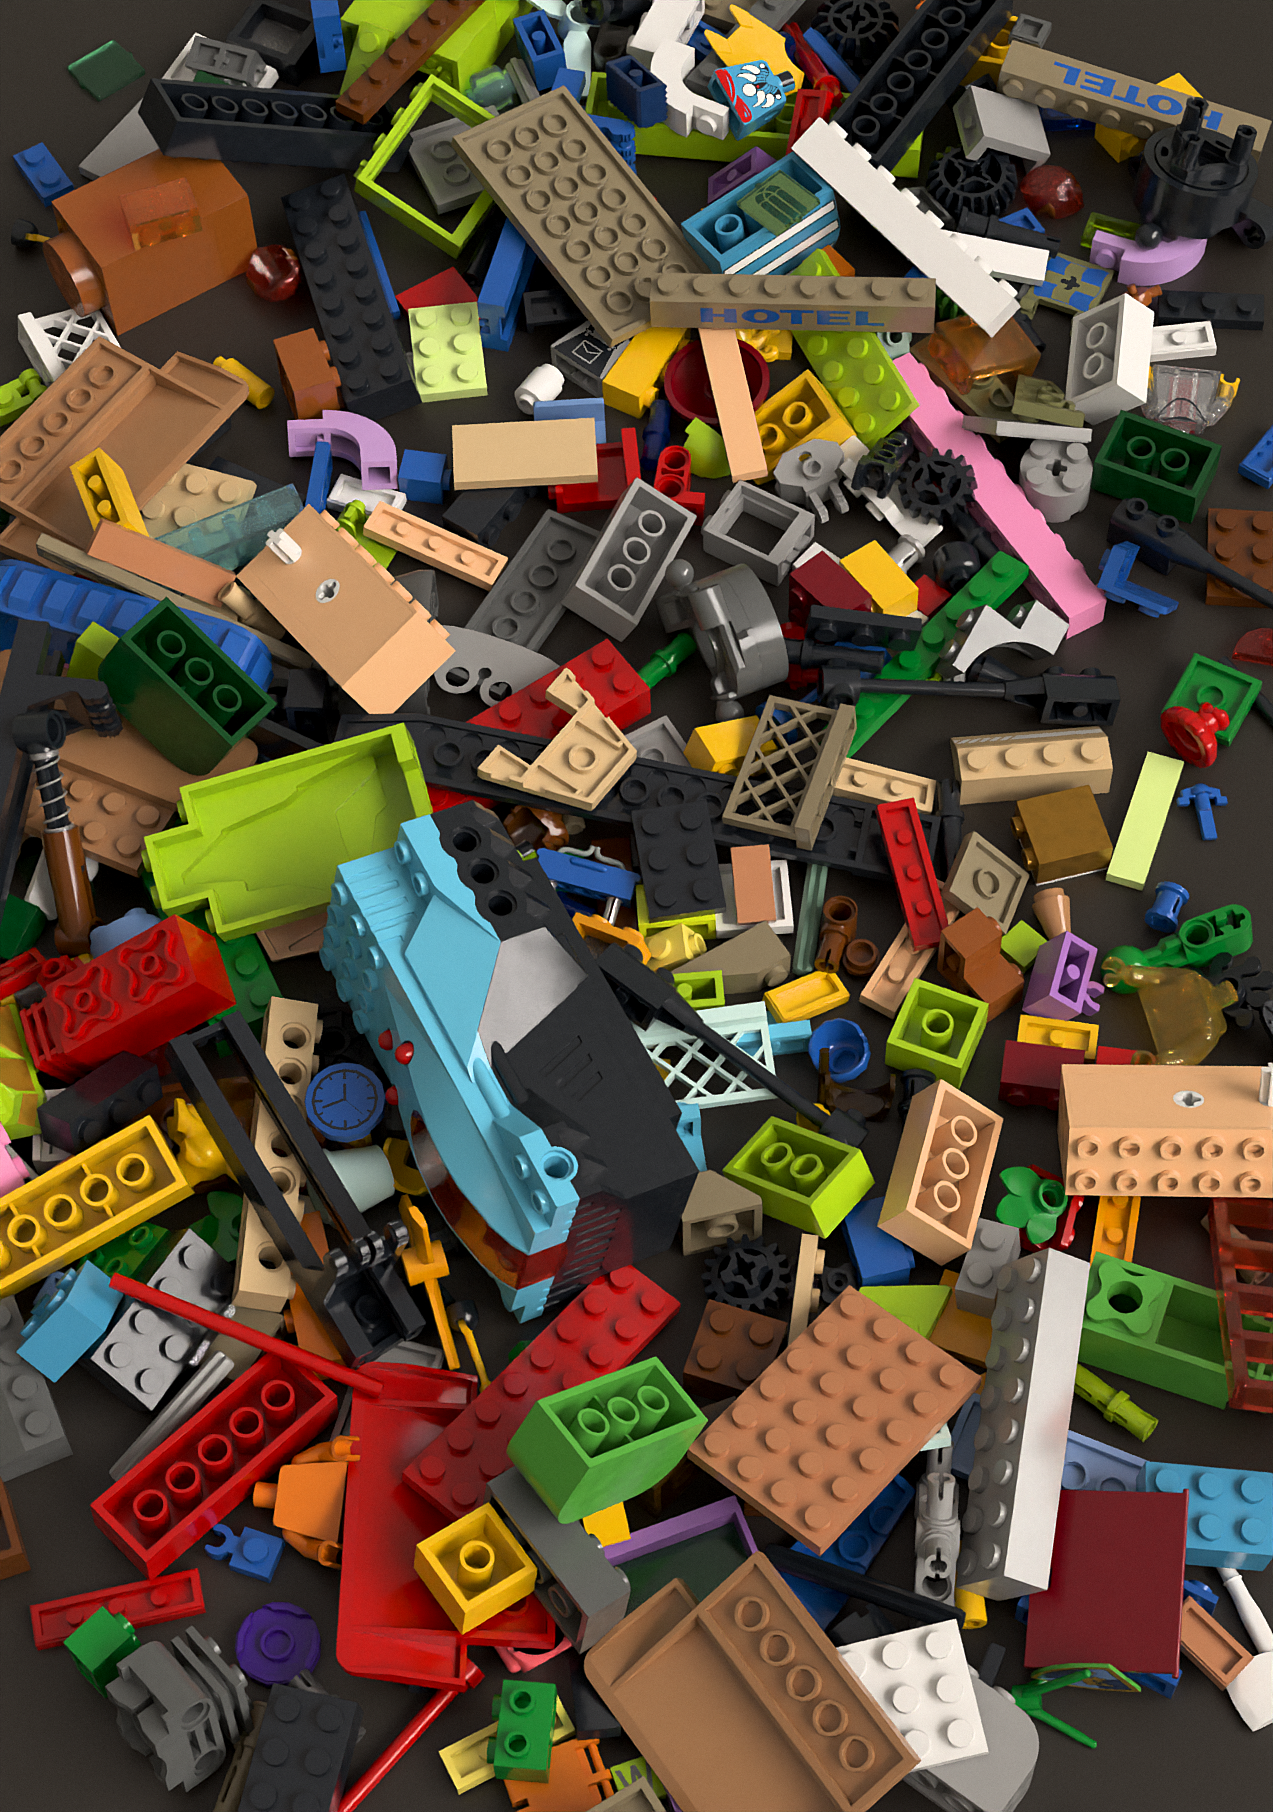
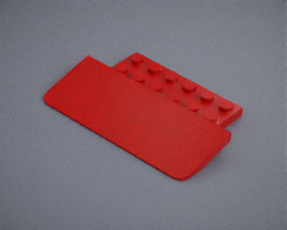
M368 1362L361 1365L356 1371L383 1381L385 1384L379 1398L353 1388L350 1436H358L360 1441H353L350 1446L351 1455H360V1460L357 1462L348 1461L336 1659L339 1666L352 1676L464 1693L466 1686L467 1645L554 1649L556 1622L532 1592L461 1635L414 1569L416 1545L454 1522L402 1481V1472L477 1397L478 1376L407 1363Z

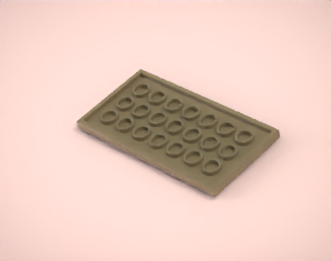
M564 85L453 136L451 143L453 149L610 348L651 328L650 289L652 273L713 274L684 238L681 230Z

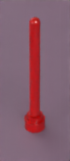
M468 1658L466 1661L465 1692L469 1688L474 1690L485 1677L483 1672ZM439 1689L343 1795L338 1812H353L459 1692Z

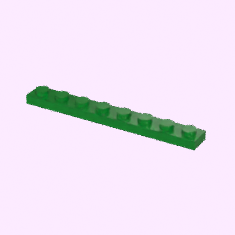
M999 550L922 628L915 650L899 651L883 667L882 675H876L874 678L927 680L935 672L941 660L939 657L941 649L949 640L953 639L958 630L956 623L962 613L967 609H973L985 604L996 610L1029 577V566ZM860 693L859 701L855 706L857 730L846 758H851L912 695Z

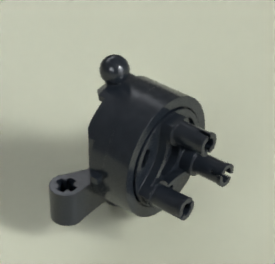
M1191 97L1186 101L1181 124H1177L1176 127L1160 130L1147 140L1144 150L1132 157L1128 163L1129 173L1135 180L1132 199L1135 207L1141 214L1139 220L1142 225L1135 232V241L1140 248L1152 250L1158 247L1162 240L1169 243L1176 241L1179 236L1191 239H1208L1222 229L1231 226L1243 244L1251 249H1259L1273 239V208L1252 197L1258 178V166L1251 154L1257 136V130L1254 127L1244 124L1239 125L1234 139L1220 132L1202 128L1203 119L1209 104L1201 97H1195L1194 100Z

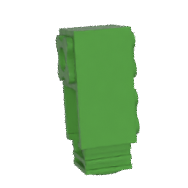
M1096 1251L1089 1271L1078 1361L1221 1409H1225L1227 1401L1235 1404L1239 1401L1245 1403L1247 1408L1251 1409L1254 1406L1260 1408L1259 1412L1266 1414L1269 1403H1273V1321L1264 1320L1265 1316L1255 1313L1258 1304Z

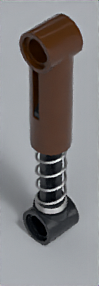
M56 710L18 714L12 725L13 740L16 747L20 751L26 752L30 757L29 760L35 765V769L32 772L36 773L39 785L35 789L40 790L42 804L39 807L44 809L46 821H43V824H47V828L40 832L58 917L54 935L55 945L61 956L77 957L82 954H91L90 933L99 926H105V923L96 916L79 827L69 821L68 813L71 808L65 803L64 796L67 794V790L62 788L61 783L64 773L59 771L57 763L60 759L58 750L64 745L66 740L65 721Z

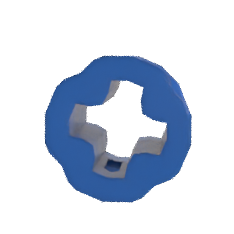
M1164 881L1158 883L1155 889L1157 897L1152 908L1146 911L1144 920L1153 929L1172 933L1176 931L1178 926L1177 917L1180 909L1187 904L1190 896L1182 886Z

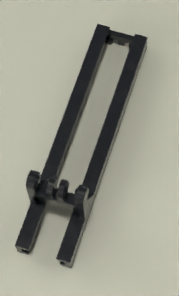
M19 619L0 693V926L37 778L36 773L32 772L35 769V765L29 760V755L26 752L20 751L14 743L12 725L15 717L23 713L56 710L64 718L66 736L84 729H92L99 737L109 736L110 738H115L124 729L122 720L117 714V708L113 704V698L110 697L108 686L104 684V681L61 677L65 659L62 652L54 650L53 656L47 655L53 633L50 623L47 621ZM63 700L67 710L54 709L55 701Z
M238 1010L222 1017L220 1022L190 1035L185 1033L169 1040L163 1054L346 1366L352 1369L365 1361L363 1357L374 1350L337 1288L340 1282L362 1271L403 1340L406 1342L418 1336L426 1322L393 1268L410 1238L406 1225H404L401 1219H395L387 1223L383 1228L384 1236H379L376 1231L370 1230L241 1012ZM210 1038L215 1043H220L224 1040L227 1042L346 1242L350 1257L347 1258L340 1248L338 1249L337 1247L325 1253L322 1263L194 1045H197L198 1048L204 1046Z

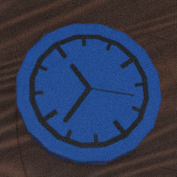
M340 1063L328 1066L318 1073L307 1087L304 1101L311 1125L322 1133L324 1137L331 1141L351 1142L366 1137L371 1133L370 1130L375 1128L377 1123L378 1125L384 1118L386 1098L381 1081L373 1071L360 1064Z

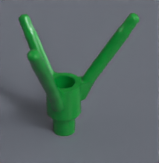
M1089 1669L1077 1671L1050 1681L1036 1679L1026 1684L1012 1685V1690H1006L1015 1699V1705L1026 1711L1027 1715L1040 1719L1091 1749L1096 1748L1097 1742L1042 1710L1041 1694L1089 1678L1091 1676Z

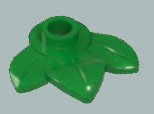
M1011 1167L1000 1172V1179L1009 1194L1004 1196L995 1209L996 1220L1001 1224L1019 1229L1025 1228L1027 1237L1032 1245L1049 1240L1056 1232L1057 1217L1063 1214L1067 1207L1068 1195H1065L1064 1186L1055 1180L1040 1179L1033 1170L1026 1167ZM1042 1194L1049 1198L1050 1206L1046 1204Z
M223 1191L209 1192L207 1201L211 1215L196 1221L187 1228H190L227 1262L231 1263L237 1259L243 1200L233 1193Z

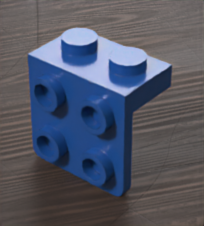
M1125 541L1114 545L1112 550L1106 549L1099 564V569L1103 573L1097 585L1098 588L1106 591L1105 597L1125 604L1126 600L1139 604L1138 610L1156 618H1159L1160 614L1166 615L1177 609L1179 602L1127 581L1140 546Z

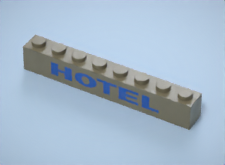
M1012 40L1000 70L996 92L1005 94L1008 97L1028 101L1040 107L1063 112L1072 117L1098 123L1106 128L1117 129L1142 139H1149L1160 130L1176 127L1177 124H1181L1187 99L1192 97L1194 100L1195 98L1182 92ZM1207 101L1209 106L1201 127L1220 132L1234 139L1239 125L1244 124L1254 127L1257 130V136L1251 154L1256 163H1258L1272 121Z
M652 273L650 289L651 327L934 333L936 278Z

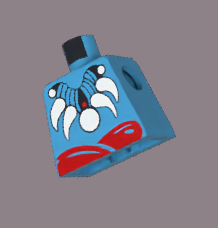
M758 60L714 70L707 87L715 102L729 107V127L736 140L739 141L781 113L786 103L784 93L794 90L795 82L788 70L774 75L766 61Z

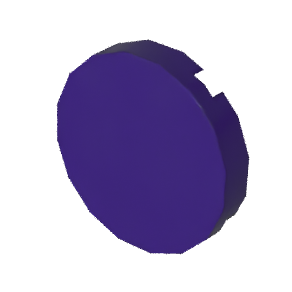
M271 1602L263 1605V1608L255 1613L251 1612L243 1620L236 1633L235 1652L242 1671L252 1682L265 1688H272L273 1683L288 1686L296 1675L299 1679L301 1678L299 1674L304 1669H308L312 1673L321 1654V1637L316 1623L303 1608L292 1603Z

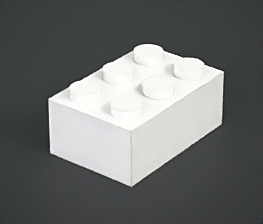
M1126 293L1073 317L1065 400L1072 401L1076 405L1075 410L1082 411L1085 414L1084 420L1092 425L1119 415L1121 410L1128 411L1146 403L1154 311Z

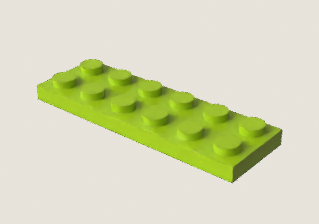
M819 248L810 254L790 274L796 276H840L826 252ZM791 330L822 384L856 432V437L869 450L873 448L880 438H885L920 406L875 332Z

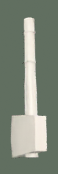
M1216 1567L1224 1582L1223 1586L1227 1587L1239 1616L1259 1655L1253 1656V1660L1226 1687L1239 1714L1252 1732L1273 1723V1633L1259 1607L1246 1589L1241 1579L1242 1575H1239L1236 1569Z

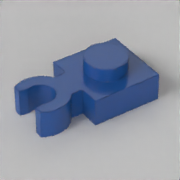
M216 1524L213 1527L214 1534L226 1540L220 1547L206 1544L204 1549L207 1556L214 1560H224L230 1557L229 1567L231 1571L270 1583L286 1546L284 1539L248 1527H244L241 1537L233 1535L231 1529L226 1525Z

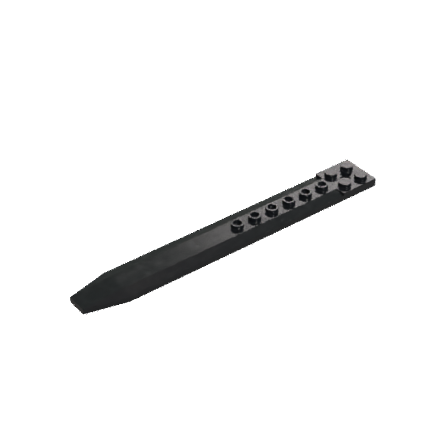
M421 713L342 714L334 742L404 722L414 741L426 787L631 828V811L707 800L716 845L732 848L769 844L771 856L851 871L852 875L895 883L875 812L877 804L832 796L812 851L797 848L796 840L723 823L722 816L737 776L636 757V760L592 811H588L487 781L477 776L478 767L497 745H500L527 764L532 765L552 742L551 739ZM748 779L753 788L762 783H765L762 781ZM783 786L789 796L802 791V789ZM777 788L758 796L765 807L783 800ZM753 799L738 805L735 813L748 816L759 811ZM789 807L771 815L775 823L788 826L791 825L794 817ZM918 813L933 865L941 817Z

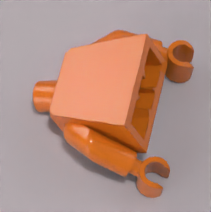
M340 1435L333 1441L319 1443L295 1455L291 1465L281 1466L278 1483L258 1481L253 1494L254 1507L275 1509L273 1525L282 1528V1535L287 1543L304 1557L319 1561L324 1566L341 1570L342 1565L337 1564L336 1555L343 1549L348 1472V1462L345 1461L357 1462L360 1460V1455H351L350 1446L353 1441H360L358 1436Z

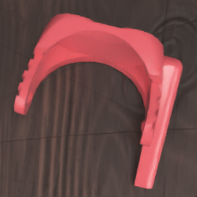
M564 1634L562 1641L555 1649L539 1655L526 1654L521 1651L516 1652L512 1647H494L509 1672L516 1673L521 1670L522 1673H525L570 1649L573 1645Z

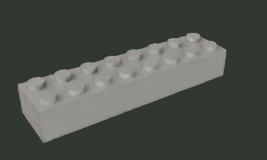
M1052 1248L1041 1250L1002 1265L997 1278L998 1296L996 1309L991 1318L993 1331L990 1349L985 1360L987 1372L985 1386L980 1396L981 1414L979 1428L974 1437V1447L976 1448L974 1463L968 1478V1487L970 1489L968 1505L962 1520L964 1533L961 1552L956 1561V1570L958 1572L956 1588L996 1601L1045 1591L1048 1588L1090 1270L1089 1262Z

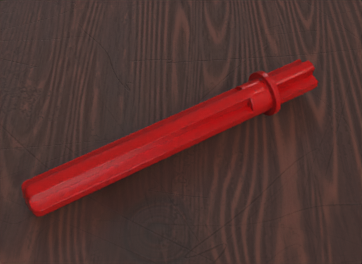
M795 22L789 25L785 23L781 27L783 30L781 36L785 38V43L812 83L813 89L828 90L833 93L831 110L835 106L839 109L843 104L841 99L844 97L840 91L839 81L836 77L829 74L817 54L803 39V33Z

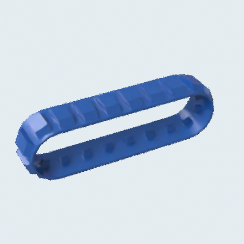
M2 560L0 561V652L12 649L19 619L47 621L53 630L47 655L53 656L54 650L61 651L65 663L70 664L76 640L92 622L99 624L120 638L161 601L25 561ZM178 607L260 688L267 692L274 678L272 655L268 647L256 635L229 621Z

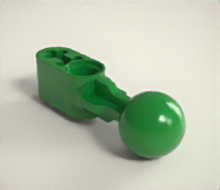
M1231 904L1187 920L1182 924L1178 932L1160 939L1158 945L1153 948L1141 951L1130 945L1116 946L1109 950L1102 959L1100 965L1101 978L1104 984L1113 992L1132 994L1145 986L1151 972L1161 968L1176 969L1184 965L1202 968L1211 965L1216 955L1221 952H1228L1232 956L1247 951L1253 942L1251 915L1245 907ZM1195 941H1203V942H1204L1203 944H1200V945L1191 944V943H1193V942H1195Z

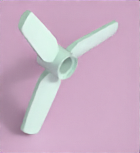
M526 0L537 9H544L549 17L560 20L557 30L560 37L564 40L562 45L567 69L585 72L586 85L580 100L586 99L591 78V41L587 32L590 26L604 27L615 21L607 20L603 25L588 24L580 11V0L571 1L568 5L562 0Z

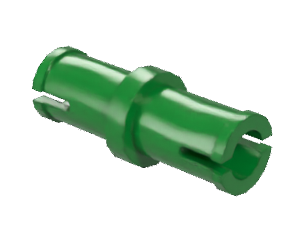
M682 632L663 650H656L650 656V661L636 673L651 689L664 677H671L677 671V666L696 651V643L688 634Z

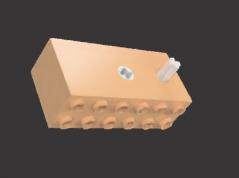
M308 504L284 529L279 528L276 532L273 530L268 532L267 535L270 538L265 542L267 546L236 577L369 714H393L456 651L446 641L450 634L435 619L428 623L427 620L431 617V614L416 599L409 604L413 596L397 580L390 585L395 580L394 577L379 562L377 563L371 554L361 544L359 545L343 527L336 531L340 524L325 509L319 514Z
M1273 1062L1268 1063V1066L1061 1064L1057 1133L1065 1195L1273 1198Z

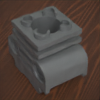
M193 1626L185 1630L190 1649L179 1636H176L171 1640L174 1658L161 1642H149L118 1662L116 1666L119 1677L105 1686L109 1700L117 1706L116 1724L120 1735L131 1748L145 1756L154 1752V1755L149 1757L150 1762L153 1765L156 1777L168 1791L181 1783V1787L188 1792L220 1767L226 1757V1747L222 1732L234 1745L240 1740L236 1722L247 1734L254 1730L250 1713L254 1706L248 1695L245 1694L244 1688L248 1686L245 1676L235 1664L228 1666L219 1656L221 1650L210 1636L203 1638Z

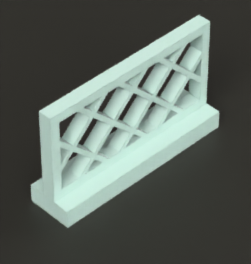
M765 1001L696 1011L706 1025L725 1039L732 1038V1035H735L729 1041L735 1046L744 1034L761 1032L762 1046L752 1057L745 1051L743 1052L776 1076ZM656 1020L646 1032L630 1021L653 1063L669 1073L664 1080L667 1087L676 1078L692 1089L683 1100H676V1103H698L699 1109L778 1098L766 1088L752 1090L742 1083L747 1076L743 1071L735 1078L722 1069L720 1065L725 1060L723 1056L719 1055L712 1062L700 1054L698 1050L704 1042L696 1036L688 1035L659 1020ZM668 1046H677L686 1052L675 1068L658 1057ZM763 1055L765 1058L766 1066L759 1062ZM692 1057L709 1068L697 1084L681 1073ZM714 1073L731 1083L723 1094L712 1095L703 1088ZM697 1094H699V1095L702 1096V1097L694 1098Z

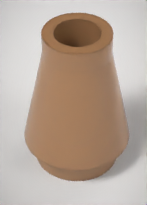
M1050 888L1035 894L1033 897L1035 903L1032 905V909L1048 940L1065 931L1071 933L1070 898L1064 894V890L1062 888Z

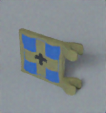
M1058 252L1055 259L1048 257L1042 287L1031 285L1027 294L1022 297L1019 303L1021 306L1020 311L1022 314H1027L1032 320L1038 304L1074 315L1073 317L1080 315L1099 305L1114 277L1115 271Z

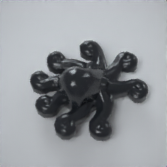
M1221 952L1216 955L1212 962L1209 978L1198 968H1191L1183 975L1185 984L1189 987L1198 985L1201 991L1184 992L1179 995L1177 1005L1180 1011L1187 1013L1195 1005L1205 1006L1206 1013L1210 1019L1207 1028L1211 1035H1221L1227 1029V1021L1220 1014L1222 1010L1227 1016L1235 1019L1240 1029H1250L1255 1021L1252 1010L1259 1011L1261 1005L1270 1000L1269 995L1264 991L1273 988V973L1270 971L1260 973L1262 963L1258 957H1248L1243 965L1229 969L1233 966L1234 958L1228 952ZM1260 990V992L1256 994L1253 991Z

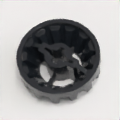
M830 0V3L825 1L818 6L816 15L811 19V27L821 33L856 74L868 73L900 31L899 17L896 12L890 9V4L885 0L877 2L875 0ZM833 20L841 21L840 30L834 25ZM870 25H875V28L870 31Z

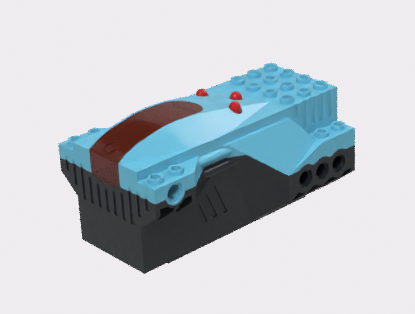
M471 800L401 823L394 847L337 865L335 880L331 884V902L327 906V924L323 928V946L319 950L322 965L326 971L331 970L340 999L344 1003L348 1002L353 1011V1022L357 1031L360 1034H365L392 1085L385 1093L386 1101L390 1105H398L415 1162L433 1202L451 1230L477 1262L487 1271L488 1275L494 1278L501 1291L502 1301L509 1312L513 1311L519 1323H523L565 1306L596 1278L669 1250L699 1174V1169L676 1131L682 1112L538 859L535 857L523 861L499 817L493 811Z

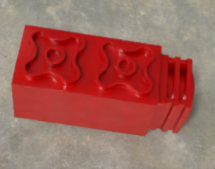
M174 914L45 986L47 996L42 998V1002L31 1004L30 1009L24 1008L19 1011L24 1027L25 1042L35 1067L50 1076L56 1077L68 1084H73L76 1082V1078L85 1077L87 1072L94 1071L122 1051H127L141 1057L237 1003L216 938Z

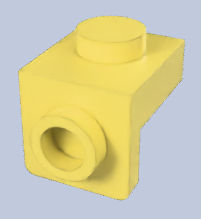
M682 923L644 938V942L651 953L646 966L653 971L662 967L671 972L707 952L702 936Z

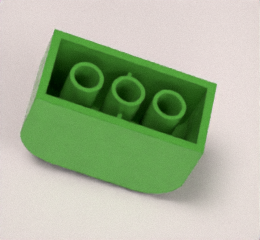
M655 1356L537 1400L509 1442L506 1454L556 1519L562 1524H568L635 1497L654 1486L679 1463L708 1422V1419Z

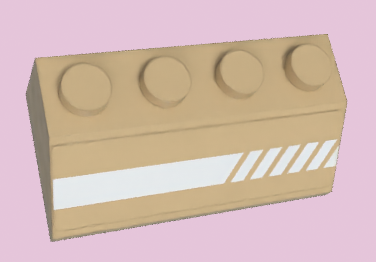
M1099 726L950 738L955 779L960 782V805L1024 800L1084 785H1090L1093 794L1109 793L1113 765L1108 737Z

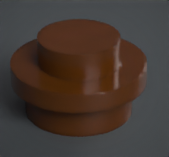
M867 939L852 941L844 948L842 953V964L846 971L859 977L873 974L881 960L878 948Z

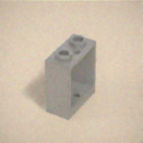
M739 480L732 491L727 490L716 513L713 516L709 515L705 519L701 528L703 551L734 566L741 563L746 564L758 578L778 587L792 568V564L800 557L814 537L815 515L743 480ZM743 511L786 531L769 555L726 536Z

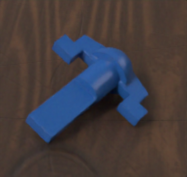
M1198 783L1193 787L1181 790L1180 797L1176 799L1177 807L1188 806L1190 804L1189 799L1194 801L1202 839L1216 840L1218 837L1209 799H1214L1215 806H1226L1228 804L1227 797L1221 796L1220 789L1208 787L1203 783Z

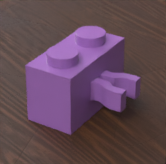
M1068 931L1040 945L1022 1010L1031 1016L1064 1021L1079 1015L1081 1012L1088 1016L1099 1012L1100 1005L1093 1002L1089 997L1090 995L1096 998L1103 994L1105 989L1101 984L1089 981L1097 948Z

